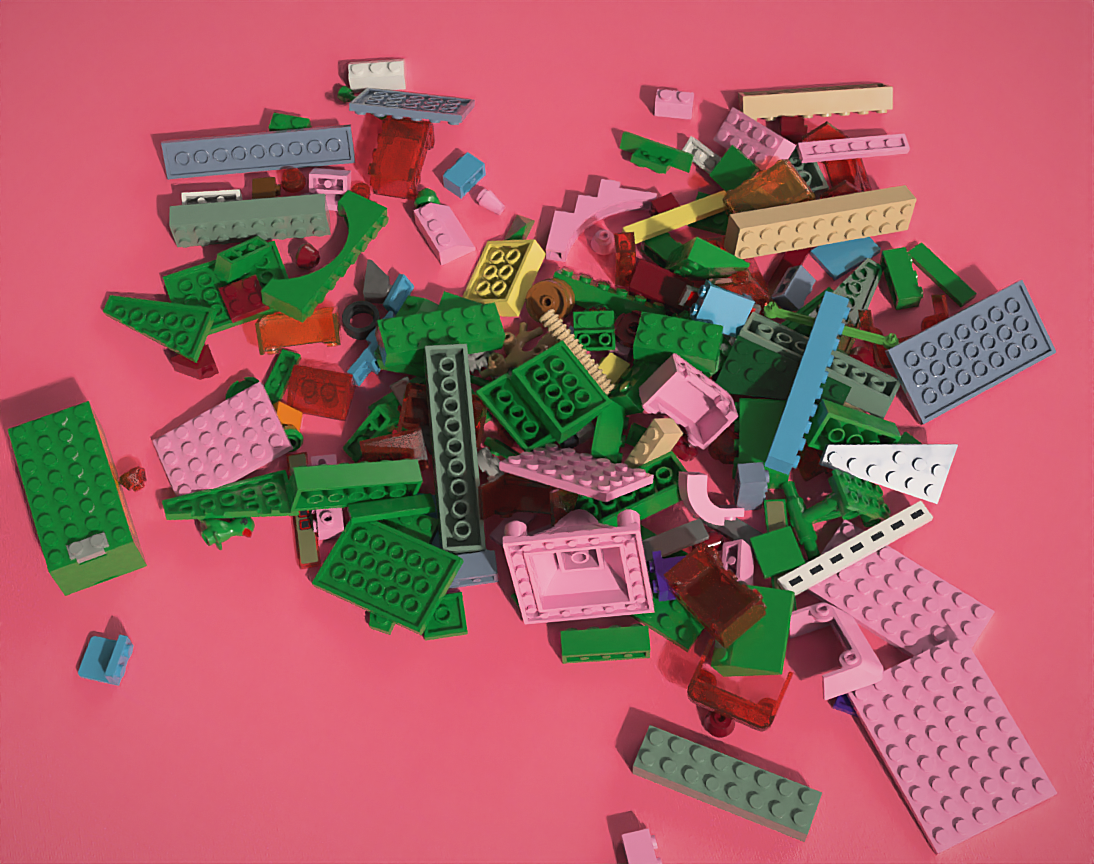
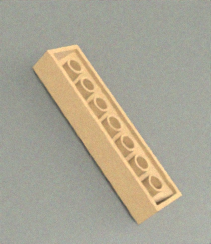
M886 83L738 92L740 111L756 121L757 118H765V121L776 120V117H794L802 115L804 118H813L814 114H820V117H830L832 113H839V116H848L850 112L864 115L876 110V113H887V110L893 109V86Z

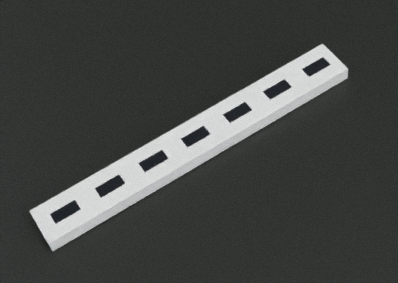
M919 501L780 577L777 583L782 590L793 591L796 596L932 521L933 516L922 501Z

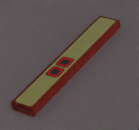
M307 452L286 455L289 479L293 467L309 465ZM312 510L299 511L300 516H294L300 570L322 566L318 533L314 532L313 520H316L315 514H312Z

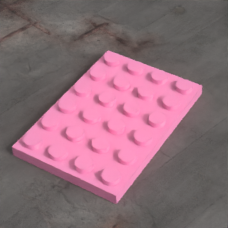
M261 382L254 384L153 440L176 497L233 483L293 449Z
M552 443L546 444L544 448H534L532 452H522L521 455L510 456L508 459L499 462V470L604 502L652 484L654 476L646 473L644 469H631L626 464L610 463L609 459L593 458L591 454H579L574 449L558 448V445Z

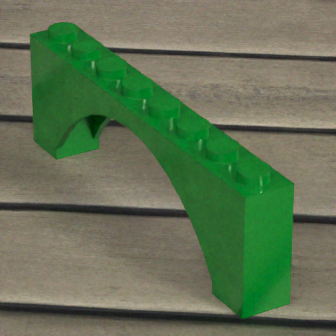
M348 190L338 201L339 216L343 217L349 231L346 244L340 254L325 267L308 275L280 280L272 278L261 290L263 304L303 323L307 317L313 314L316 306L324 301L326 294L334 289L336 282L345 276L347 269L355 264L357 257L367 249L371 240L377 237L381 228L387 225L389 220L387 208Z

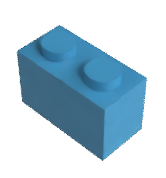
M467 152L456 161L455 165L445 171L443 175L444 188L462 199L486 175L485 163Z

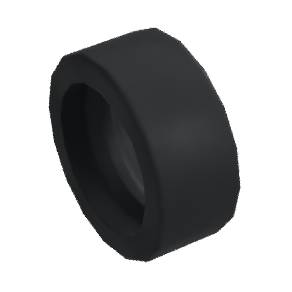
M356 301L348 305L342 314L345 332L348 336L357 340H366L369 334L376 328L377 320H380L379 311L376 306L367 301ZM359 313H367L373 317V322L364 328H356L351 326L350 319Z

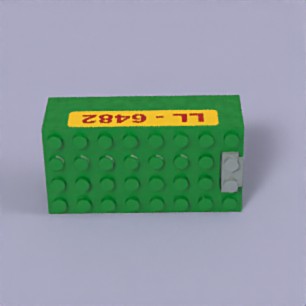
M89 401L7 429L48 572L65 596L147 566L104 429Z

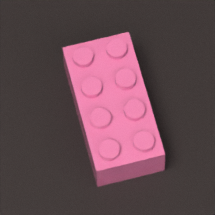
M732 107L713 139L726 149H729L731 145H735L762 172L775 179L796 147L792 142Z

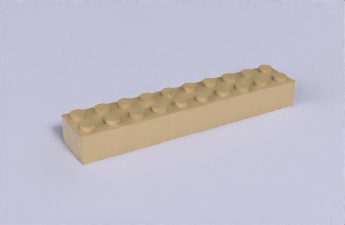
M906 185L730 214L724 248L728 253L740 259H747L905 231L909 228L917 198Z

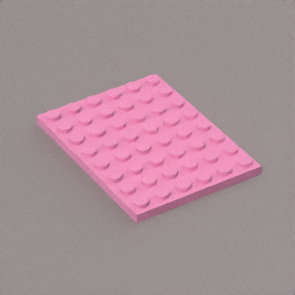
M963 634L883 671V678L879 682L846 693L936 855L1057 794V791Z

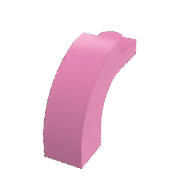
M679 472L678 486L680 496L686 508L693 515L715 525H724V520H736V517H744V508L740 506L713 505L707 495L706 474L701 472Z

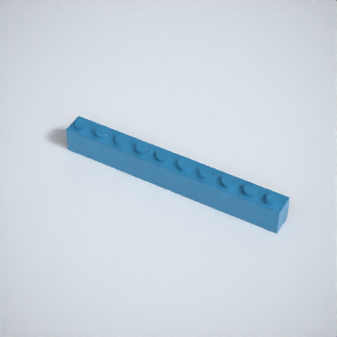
M828 291L824 294L767 456L765 467L789 475L792 467L796 469L800 456L797 455L798 450H803L806 439L802 438L803 434H808L812 422L808 420L810 416L814 417L818 405L814 404L815 399H820L823 388H820V384H825L829 372L825 370L826 367L831 366L834 358L831 352L832 350L836 351L840 341L836 339L837 334L841 335L845 326L844 323H841L842 319L846 320L850 308L847 307L848 298Z

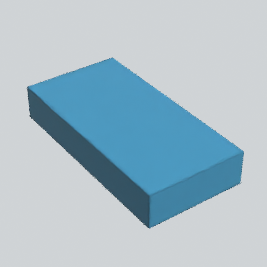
M404 274L398 275L383 303L384 308L388 312L392 311L395 316L406 297L410 296L415 287Z

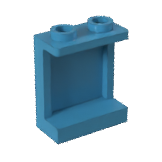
M706 280L705 284L699 288V297L696 303H693L691 306L690 317L694 321L723 325L724 334L737 338L745 325L755 301L747 294L743 293L740 295L715 286L711 281Z

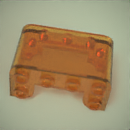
M780 159L772 167L760 171L752 179L745 180L739 187L727 191L723 198V205L726 216L729 219L730 214L816 199L815 194L788 159Z

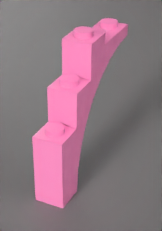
M601 179L598 197L578 195L574 213L555 211L546 246V259L566 262L571 247L587 228L613 214L634 210L649 211L651 210V201L657 199V193L637 191L629 188L623 189L620 188L619 181Z

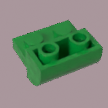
M614 311L573 312L574 338L579 340L578 343L583 345V349L587 351L615 350Z

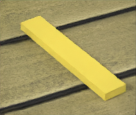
M723 190L623 227L622 232L630 244L634 245L734 207V202L726 191Z

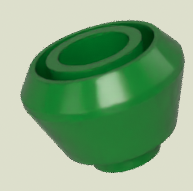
M429 188L419 191L414 201V206L417 209L429 203L440 204L436 192Z
M284 426V431L293 447L289 452L296 451L303 444V435L294 426Z

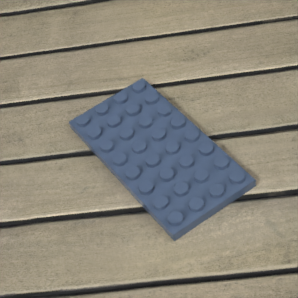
M1018 280L889 348L885 353L919 424L922 425L1055 354L1056 350L1023 280Z

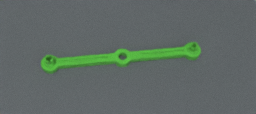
M770 302L764 307V315L768 318L778 317L812 327L816 319L779 309L775 302L774 304ZM844 326L842 335L880 344L886 349L899 344L898 338L895 334L892 335L893 333L882 336Z

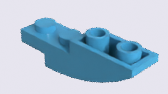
M389 311L382 319L394 318L395 315L392 311ZM375 329L366 338L369 346L347 371L350 379L357 386H360L371 372L378 374L381 370L374 354L378 347Z

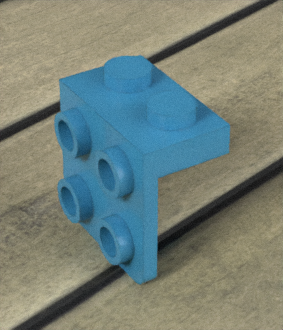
M120 634L117 641L93 636L86 649L78 675L81 678L119 686L125 674L128 660L133 653L134 645L128 636Z

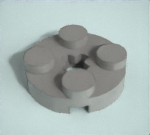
M487 447L477 452L478 465L482 472L485 471L489 476L487 480L493 487L497 489L509 482L505 473L499 470L500 460L497 456L493 457Z

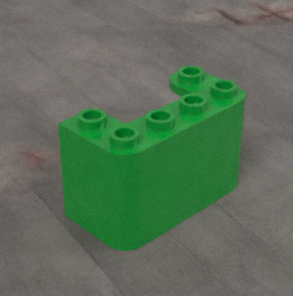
M739 398V402H735L738 417L733 421L734 433H738V439H734V451H738V457H734L732 479L736 477L738 464L763 462L765 465L787 400ZM764 466V469L769 472L767 489H782L781 485L788 482L789 475Z

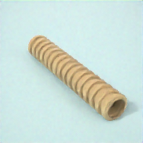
M550 309L545 312L539 321L544 322L543 326L548 327L547 331L552 332L551 336L556 337L555 341L560 342L563 340L605 394L610 393L614 389L615 384L610 383L611 380L606 378L607 375L602 373L603 370L598 368L599 365L594 363L595 360L590 358L591 355L586 353L587 350L582 348L583 345L578 343L579 340L574 338L575 335L570 333L571 330L566 328L567 325L562 323L563 320L558 318L559 315L554 313L555 310Z

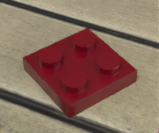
M256 275L218 288L232 323L270 309L269 306L262 302V288Z

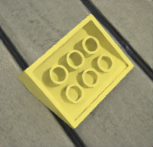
M535 239L488 241L462 297L482 304L495 302L499 316L518 317L525 303L527 292L532 287L546 255Z

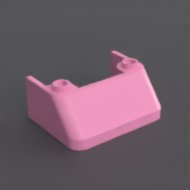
M821 602L792 612L789 637L792 639L831 625L844 647L845 652L839 658L841 669L822 675L823 699L828 700L879 682L883 678V666L855 619L847 612L828 603Z

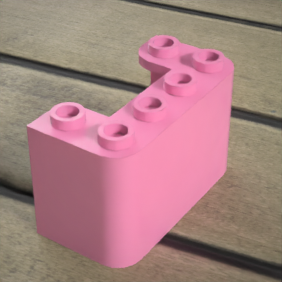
M672 354L639 387L642 408L647 413L652 412L656 414L658 411L662 414L666 413L670 418H673L676 424L684 426L688 434V441L693 446H699L703 450L738 417L730 394L677 354Z

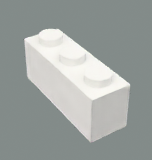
M240 189L181 193L182 205L243 200Z

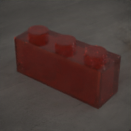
M634 232L614 233L615 286L626 287L632 281L636 266Z

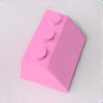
M429 203L413 210L415 223L441 266L476 250L450 206Z

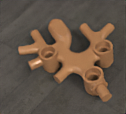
M522 322L519 326V334L516 337L510 332H505L506 337L503 349L508 356L504 358L499 353L491 354L488 360V368L479 373L482 379L491 375L493 377H501L509 371V368L519 367L559 342H556V337H552V332H549L540 339L537 346L531 351H523L522 348L527 342L544 333L541 327L527 332L528 325Z

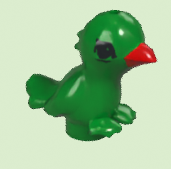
M251 517L231 518V522L218 519H198L203 530L201 531V536L208 546L215 543L220 551L222 550L221 543L233 536L251 538L255 528L254 520Z

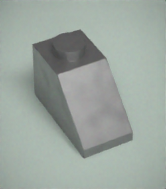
M368 259L363 289L364 299L370 303L383 304L393 285H390L389 277L372 260Z

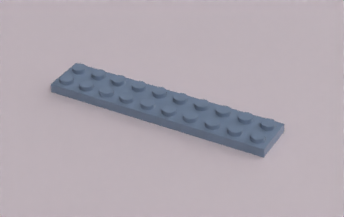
M351 124L161 142L167 179L355 163Z

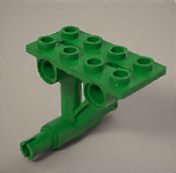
M834 469L832 471L833 476L828 479L832 492L825 499L808 509L804 500L799 497L794 481H788L781 485L787 500L786 509L790 516L791 525L795 530L798 542L804 546L808 561L821 555L816 544L817 535L813 524L842 517L843 520H849L860 515L864 527H872L890 518L889 514L891 512L883 500V491L879 485Z

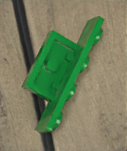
M624 131L622 134L619 149L633 153L630 162L637 166L652 169L659 174H666L671 167L690 172L693 154Z

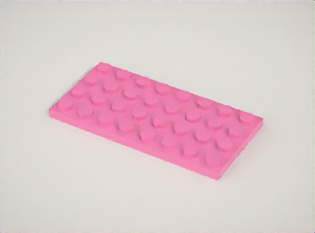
M844 520L821 555L861 534L864 530ZM888 545L805 590L822 602L847 612L855 619L857 624L911 658L960 634L964 635L972 649L995 613L994 610Z

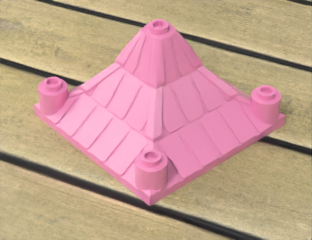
M581 509L569 512L553 528L533 536H527V526L520 521H512L505 526L503 547L524 624L654 612L652 584L649 582L640 531V516L636 511L626 509L617 515V527L599 523L592 514Z

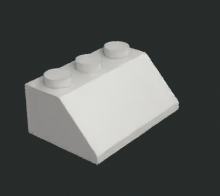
M405 59L359 61L348 64L350 89H352L353 93L363 92L366 88L382 90L406 89Z

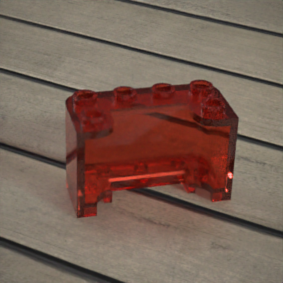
M387 115L382 121V133L378 134V146L373 150V162L369 163L368 175L371 177L370 186H372L373 193L376 195L415 201L419 192L417 191V186L421 183V171L427 151L434 148L435 144L433 123L424 120L413 121L411 118L404 117L403 119H395L391 115Z
M703 541L663 576L675 598L726 649L766 615L765 609L767 607L762 601L763 596L755 588L751 590L744 583L741 585L737 581L738 578L730 569L727 571L723 567L724 564L720 560V554L712 545L709 547Z

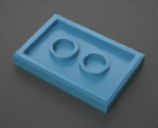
M870 237L820 245L811 250L810 255L836 281L860 266L867 258L871 259L879 254L881 248Z

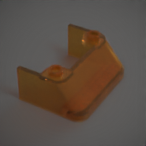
M339 306L315 308L313 314L307 317L303 323L283 313L260 316L255 323L260 355H264L265 352L268 355L277 354L283 347L321 342L327 344V347H334L342 343Z

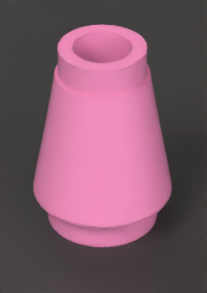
M483 189L476 199L479 202V206L498 215L506 207L491 190Z

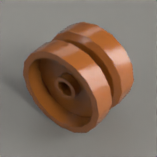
M548 278L534 284L528 290L525 298L526 309L529 315L541 324H544V322L539 321L540 317L550 309L555 310L554 313L559 315V319H564L573 311L575 294L571 286L564 280Z

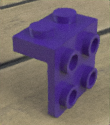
M661 551L652 552V560H648L650 573H654L655 580H652L653 592L657 593L659 602L700 596L701 587L693 555L662 559Z

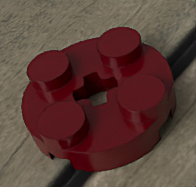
M635 310L628 314L623 313L616 319L614 324L615 340L621 345L633 348L636 332H632L629 328H638L641 311Z
M682 431V436L671 451L679 459L687 462L688 460H693L697 456L698 451L688 441V434Z

